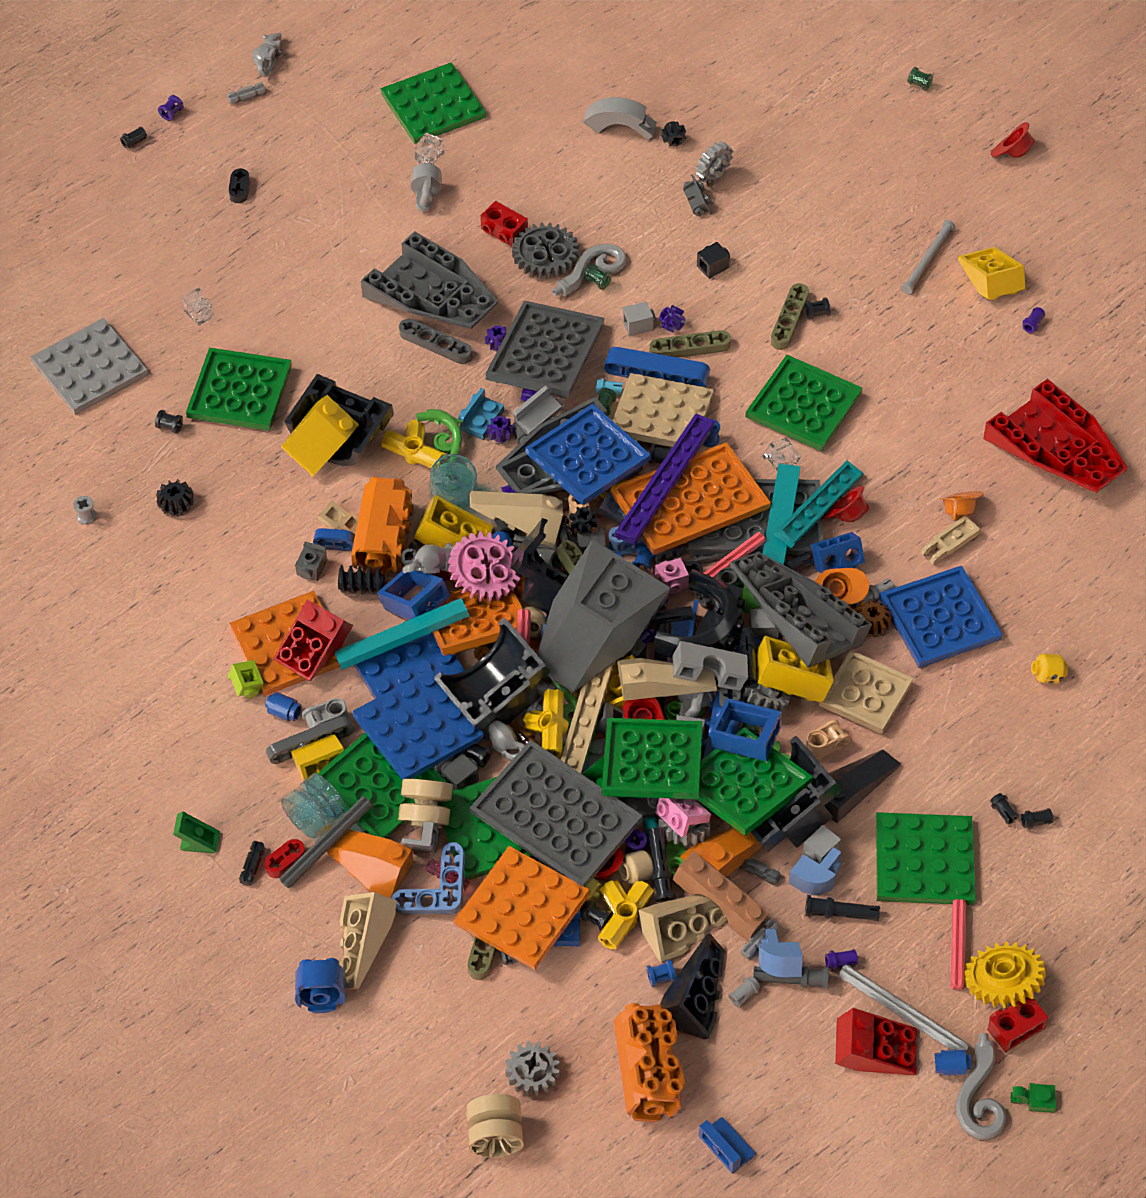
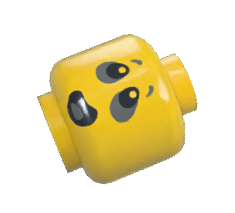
M1043 653L1038 655L1036 660L1032 662L1031 671L1038 682L1057 684L1067 676L1068 664L1060 654Z

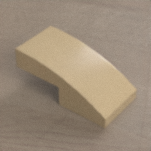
M331 501L317 519L331 529L348 530L355 534L359 516L352 510L349 513L346 512L334 501Z

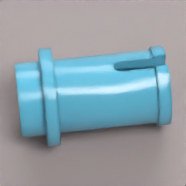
M604 378L602 380L597 379L596 392L600 393V395L606 393L621 396L623 382L605 381Z

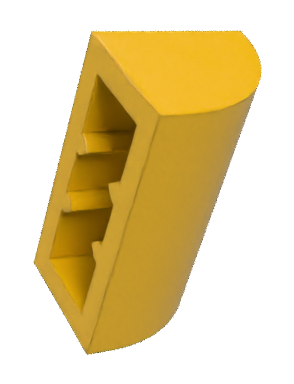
M335 734L292 750L291 754L298 772L306 784L311 782L317 773L341 754L344 748Z

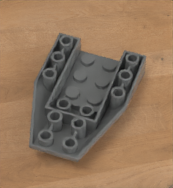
M416 231L401 243L402 255L383 273L374 268L361 280L362 297L409 313L472 329L498 304V300L463 259Z
M592 539L552 602L538 651V656L551 671L546 676L571 692H575L633 649L667 600L670 587Z
M760 552L730 562L731 568L770 622L807 667L863 645L872 624L862 614L850 608L845 601L832 594L828 588Z

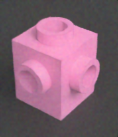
M681 558L664 561L655 565V575L659 573L660 578L658 580L660 582L665 581V585L670 587L669 594H675L680 590L688 588L689 574Z

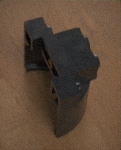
M316 374L285 419V425L289 432L292 433L314 404L328 395L359 425L327 462L340 466L355 465L360 461L379 430L384 431L394 415L393 406L375 397L369 400L338 387L336 381Z
M506 618L498 622L500 632L496 643L478 663L458 674L446 675L440 672L434 677L435 681L477 731H482L497 717L501 722L509 724L541 697L533 686L551 672Z
M797 736L789 741L792 749L789 760L813 776V784L809 783L807 788L803 789L785 806L751 831L767 852L772 850L786 837L796 848L799 847L822 825H825L833 818L824 805L842 791L840 786Z

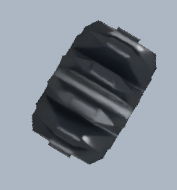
M177 479L172 483L168 480L167 485L161 484L160 490H157V506L164 514L170 513L173 517L175 513H178L182 516V511L189 512L190 506L194 503L193 490L186 482L181 483Z

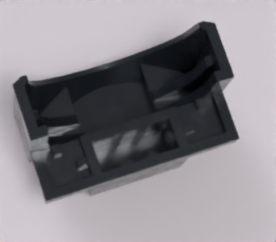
M542 518L513 553L510 569L526 577L522 600L549 615L552 602L567 580L569 573L550 566L537 551V547L546 538V534L543 532L548 520Z
M692 569L690 572L691 583L689 589L713 600L712 605L715 607L713 611L708 610L694 636H677L657 631L654 652L673 659V654L680 641L734 652L735 645H738L741 640L740 630L744 625V619H742V609L745 604L743 589Z

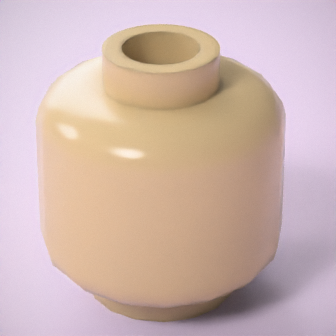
M533 606L526 607L524 609L531 611L530 623L532 631H530V639H537L541 636L543 625H546L547 619L540 609Z
M638 850L623 856L622 865L618 870L624 881L634 884L636 881L644 882L651 879L654 874V864L652 856L646 851Z

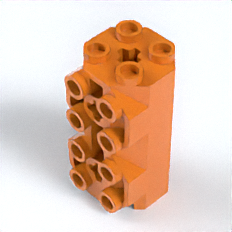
M372 477L365 484L351 554L352 567L355 569L361 566L363 572H366L367 567L370 566L371 572L374 573L376 567H379L381 573L385 570L386 576L389 575L391 570L395 572L398 569H403L404 564L401 557L402 552L407 549V538L405 536L406 533H410L411 522L408 519L409 516H413L414 503H411L412 489L406 487L403 480L399 478Z
M638 1003L628 1004L625 1006V1010L621 1011L614 1020L626 1112L629 1116L632 1114L635 1121L646 1122L661 1120L660 1115L666 1113L668 1118L675 1116L682 1107L680 1092L685 1087L683 1068L679 1065V1060L674 1056L672 1047L678 1040L675 1020L672 1019V1014L660 1004L643 1006Z

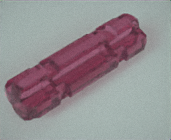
M430 859L425 869L432 875L436 874L437 878L440 879L441 865L438 861ZM449 873L446 876V882L455 883L459 878L458 873ZM464 877V892L470 884L466 877Z

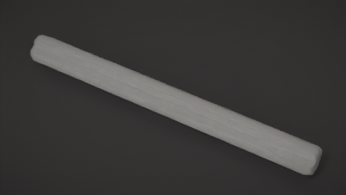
M845 965L841 969L839 976L950 1050L965 1049V1052L968 1051L969 1043L849 965Z

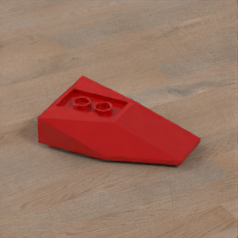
M1048 378L1032 389L1030 401L1009 416L1001 411L987 421L985 425L983 439L1032 465L1095 493L1127 471L1128 468L1096 418Z

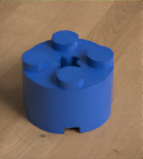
M335 958L313 961L305 959L299 962V967L295 972V1002L300 1008L302 1004L308 1007L310 1012L326 1013L336 1010V1005L341 1003V1006L344 1004L345 970L339 965V960Z

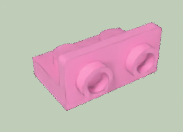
M659 798L656 808V814L681 837L687 835L689 825L708 823L711 816L695 799Z

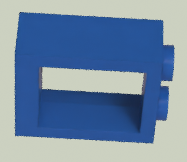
M417 570L407 573L401 571L377 592L386 611L408 620L438 608L451 596L442 578ZM416 585L424 588L410 601L402 598Z
M727 698L724 706H720L718 709L716 722L712 723L709 728L708 735L711 737L712 748L766 761L781 730V711ZM731 720L763 727L758 740L727 733L726 730Z

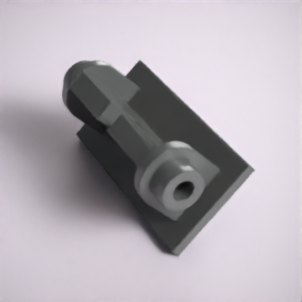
M692 174L693 181L685 182L683 185V191L689 201L692 212L697 216H701L708 210L711 215L712 212L709 207L712 205L711 200L707 194H703V191L706 189L702 181H697Z

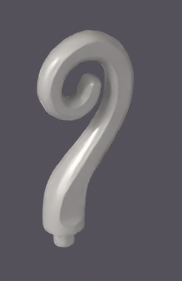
M599 244L590 247L580 256L573 272L559 280L557 286L552 288V293L554 296L561 294L565 297L576 291L582 284L588 264L596 257L598 258L595 264L599 271L606 274H614L621 271L627 261L624 250L612 244ZM607 255H612L617 261L611 265L606 264Z
M981 1033L978 1035L979 1042L975 1044V1067L959 1090L955 1107L957 1119L963 1130L973 1138L988 1140L999 1135L1004 1129L1006 1113L999 1102L994 1099L984 1098L974 1105L973 1114L975 1118L980 1119L985 1110H991L995 1114L994 1122L989 1126H981L975 1123L970 1115L969 1103L971 1097L988 1077L995 1062V1043L989 1041L987 1033Z

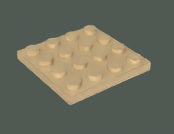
M630 373L612 421L633 440L673 447L695 413L706 417L714 389Z

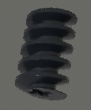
M341 565L338 573V590L341 588L342 592L346 594L350 588L351 593L356 594L359 588L360 593L364 595L368 589L369 594L374 595L376 589L379 592L385 586L386 572L384 570L381 573L379 567H376L375 572L372 573L370 566L367 567L366 572L362 571L361 566H358L357 571L354 572L352 565L345 572L343 565Z

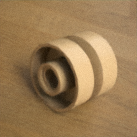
M403 779L401 796L414 799L415 803L400 804L398 821L408 822L412 826L423 827L424 821L434 822L438 826H448L450 809L437 806V803L451 801L453 784L430 780Z
M491 1094L475 1098L467 1104V1123L470 1127L468 1138L471 1153L486 1158L505 1157L517 1153L523 1148V1130L520 1125L522 1120L521 1106L517 1098L504 1094Z

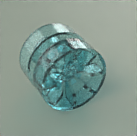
M448 454L436 460L430 471V499L432 500L436 494L462 509L470 505V493L475 491L477 472L473 463L466 457L458 454Z
M315 773L311 774L300 784V790L294 789L281 801L283 810L291 822L310 838H316L327 828V821L334 822L346 811L345 804L335 788L327 780Z

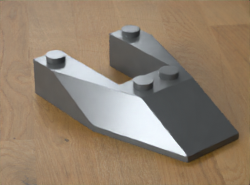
M596 397L541 423L496 465L497 471L515 493L544 495L566 491L526 454L525 447L591 404H594L607 416V410ZM641 466L640 468H638L637 470H635L623 479H626L642 471L643 466Z

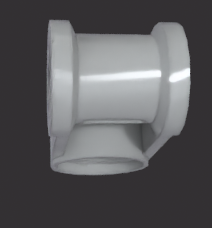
M339 698L331 699L316 706H310L302 712V718L307 722L308 729L340 716H348L346 703Z

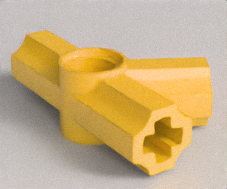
M411 420L409 423H406L405 436L393 430H387L383 435L381 446L404 456L409 464L417 465L420 463L435 471H440L446 461L445 453L424 444L425 424L417 422V420Z
M548 689L544 692L543 711L532 710L526 713L523 721L527 730L542 733V748L555 757L560 758L562 757V736L565 735L569 726L568 721L563 718L564 692L559 689Z
M611 880L599 889L601 897L609 910L613 912L612 917L598 936V941L604 947L616 950L629 930L636 926L637 918L639 917L638 910L645 908L654 895V890L643 881H636L627 895L618 880ZM626 913H627V914H630L631 916H629V917H624V916H622V914H626Z

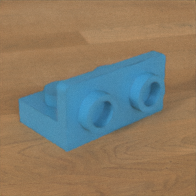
M480 388L477 394L472 395L466 409H462L458 419L463 420V423H460L461 431L483 440L488 434L487 425H491L490 419L501 416L504 412V405L485 397V390Z

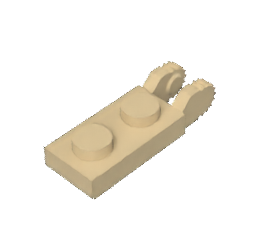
M963 516L934 536L933 540L928 542L920 552L923 556H927L937 547L939 551L930 560L933 565H936L943 561L946 556L948 557L977 537L981 529L967 516Z

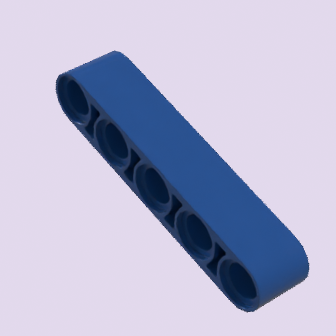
M611 347L604 365V370L615 376L629 378L630 373L699 387H706L711 370L703 362L622 347Z

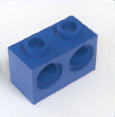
M853 532L811 544L815 569L820 573L829 569L856 568L859 564L865 563L861 538ZM851 549L850 554L846 556L847 551ZM831 555L829 561L825 563L826 558Z

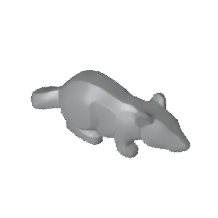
M281 33L263 34L264 42L252 52L253 63L257 66L262 77L269 76L272 68L277 63L275 56L282 54V49H279L282 39Z
M447 543L446 547L425 545L416 553L413 562L404 566L402 571L403 573L414 570L423 571V573H440V569L448 571L450 566L448 560L455 546L451 543Z
M495 719L483 729V739L486 741L491 740L492 747L501 752L502 756L505 755L510 761L517 754L512 755L507 753L509 749H519L521 751L525 746L524 743L517 742L515 732L506 723Z

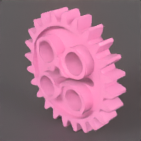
M479 532L476 538L471 533L468 539L464 536L461 543L456 542L455 547L450 553L451 556L448 563L451 565L448 572H453L451 580H458L455 587L463 586V594L467 591L471 592V599L476 594L479 601H482L483 596L487 597L488 602H491L493 596L500 600L502 595L507 597L509 591L513 592L520 580V575L510 569L514 546L507 547L508 540L500 542V535L493 539L491 532L488 533L487 537H484L482 532ZM490 554H494V555H496L498 558H494V557H492ZM468 555H472V556H474L476 559H472V558H470ZM472 575L479 577V579L473 578Z

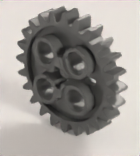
M542 222L540 227L532 224L533 229L525 227V233L519 232V237L514 238L515 243H512L514 264H518V269L524 268V274L531 272V277H534L536 274H539L540 279H542L543 275H547L548 279H550L551 274L559 277V272L566 274V268L572 270V264H576L577 258H579L577 238L573 237V232L567 233L566 227L560 230L559 224L555 227H552L550 222L548 226H544Z

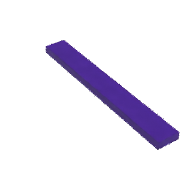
M695 413L615 531L616 538L636 545L715 427L714 420Z

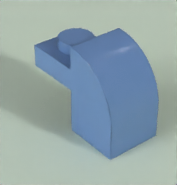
M833 847L820 864L803 854L790 871L789 884L810 895H820L830 891L835 886L836 874L842 865L840 862L841 852Z
M765 929V939H761V944H759V967L765 973L776 977H802V952L799 942L779 943L776 930Z

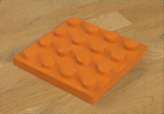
M463 589L449 592L451 596L439 607L462 598L470 616L432 633L443 656L453 655L463 650L496 642L500 632L498 622L503 618H506L517 631L518 610L523 608L514 591H509L507 597L502 595L500 600L493 596L491 602H488L486 596H483L482 601H479L476 594L471 599V592L467 591L463 594Z
M314 590L230 622L231 630L246 661L254 660L263 680L261 687L263 696L307 680L276 662L273 658L306 600L308 599L322 607ZM335 654L316 676L340 667Z
M509 846L454 919V924L536 970L589 897L590 890Z

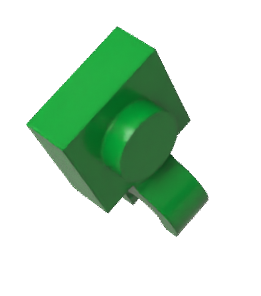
M1030 1083L1028 1090L1021 1086H1013V1092L1010 1093V1102L1014 1104H1028L1029 1111L1054 1113L1056 1110L1055 1085Z

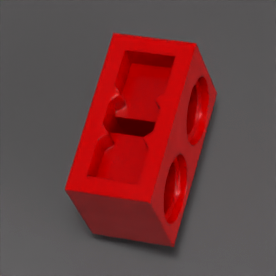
M494 201L480 215L481 229L512 246V243H515L514 238L519 237V232L525 233V227L528 228V218L497 201Z
M1026 997L1025 1004L1017 1001L1016 1007L1010 1004V1007L1003 1011L999 1009L990 1016L987 1031L1005 1053L1046 1028L1049 1017L1034 999ZM1021 1014H1029L1031 1018H1025ZM1001 1026H1008L1011 1030H1005Z

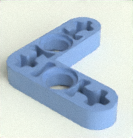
M454 842L448 843L442 850L440 889H401L393 894L392 899L397 900L395 909L401 914L456 913L461 909L463 905L465 852L461 845ZM453 850H456L459 854L455 855L454 863L456 866H452V859L448 855L452 854ZM451 872H456L459 874L458 880L452 884L446 882V876ZM449 890H453V897L457 900L452 903V906L445 902L450 900ZM425 896L433 897L434 901L429 907L421 906V900ZM402 897H406L407 901H415L416 907H414L412 902H405L404 906L401 907L398 901H402Z

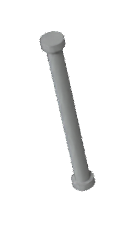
M944 221L942 224L943 228L908 281L902 284L901 290L905 294H911L914 291V285L949 232L954 230L955 224L952 221Z

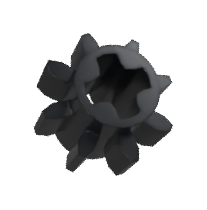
M678 121L668 122L664 129H662L663 135L661 136L663 142H668L670 146H679L686 139L684 124L679 125Z
M589 506L576 507V513H570L571 529L576 528L579 534L582 532L590 534L591 528L597 527L596 511L591 512Z

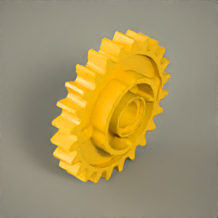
M1005 941L1003 946H1000L998 943H995L994 948L985 946V952L978 950V957L971 956V963L966 964L965 980L967 988H969L971 995L975 994L976 1000L983 999L984 1005L992 1002L993 1007H996L1001 1003L1003 1008H1006L1007 1004L1011 1003L1013 1007H1016L1017 1001L1025 1004L1026 997L1034 999L1033 992L1040 993V986L1045 985L1046 972L1044 961L1041 960L1040 954H1035L1034 948L1028 950L1026 944L1018 947V942H1015L1012 946H1009L1008 942Z

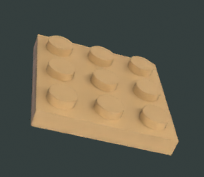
M850 650L834 676V682L823 703L819 702V706L883 734L911 687L913 678Z

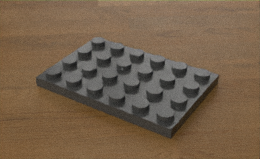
M524 301L486 371V380L536 392L547 385L550 394L569 398L604 326L605 318Z
M754 479L772 504L776 479ZM799 479L793 513L820 487V480ZM771 506L768 510L688 541L689 555L729 554L757 532H761L766 538ZM822 518L792 548L787 546L786 555H802L804 552L813 555L811 544L823 541ZM764 543L749 555L756 552L763 554Z
M529 740L469 808L473 815L549 868L584 887L588 885L643 820L640 813L616 797L602 796V788L532 740Z

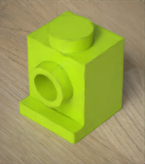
M254 660L233 664L227 675L228 679H231L238 697L253 698L258 695L263 685V680Z

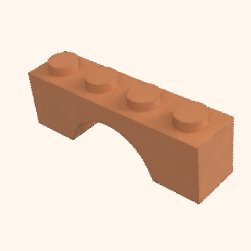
M694 851L678 867L672 879L690 895L701 894L713 900L725 913L729 927L747 942L763 926V923L770 914Z

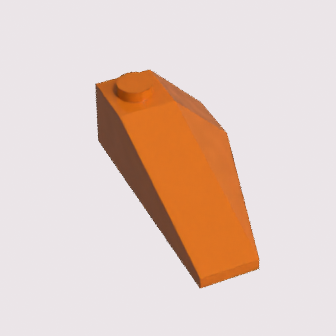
M329 824V826L327 827V829H326V831L324 832V834H325L333 825ZM350 829L326 852L337 863L343 865L353 878L356 877L369 892H376L391 899L414 864L411 848L390 839Z
M732 827L706 838L703 842H697L696 845L691 846L683 853L680 858L685 861L694 851L727 878L743 864L746 858L749 859L762 845L751 832L744 836Z

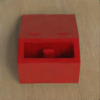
M307 599L273 660L305 679L312 681L335 654L334 651L339 650L353 625Z
M851 1008L837 1018L836 1065L855 1071L916 1075L917 1028L856 1008Z

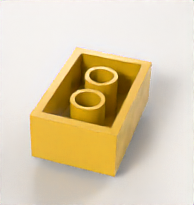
M764 636L755 654L758 684L766 688L781 690L788 695L794 694L804 697L808 701L823 703L834 682L829 659L807 667L787 642Z

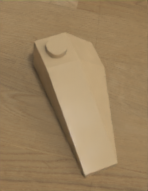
M471 491L470 508L493 520L499 518L507 523L508 528L514 531L515 528H518L527 533V536L542 518L547 519L548 522L545 524L543 532L546 534V538L541 544L554 547L563 516L561 500L542 494Z
M644 658L617 660L623 701L717 691L714 673L706 669H702L696 682L673 677V663Z
M376 892L345 896L340 917V927L344 928V938L340 940V947L344 949V957L340 961V965L345 970V990L359 989L393 924L397 900Z
M701 894L658 903L638 910L643 935L660 962L683 955L689 950L688 947L697 940L701 941L704 939L705 934L728 920L723 910L713 900Z

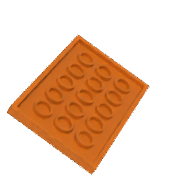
M725 442L694 456L641 538L651 553L656 555L770 509L771 502L728 443ZM657 470L611 487L610 493L625 515L628 514Z

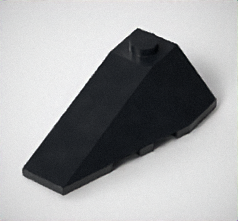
M882 749L830 772V776L842 789L838 795L824 805L833 816L832 820L838 823L900 767L901 763Z
M707 934L667 989L660 1003L664 1009H667L672 1014V1019L676 1023V1030L705 1040L709 1039L717 1021L718 1012L714 1011L715 1000L719 999L720 991L717 990L718 978L722 977L725 953L723 947L711 934Z

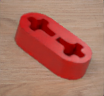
M291 839L271 853L264 862L268 876L280 878L305 853L303 842L298 839ZM291 849H293V850H295V851H296V850H299V853H297V854H296L295 852L290 853V850H291ZM273 863H275L276 865L280 864V868H277V867H273V868H272V864H273Z

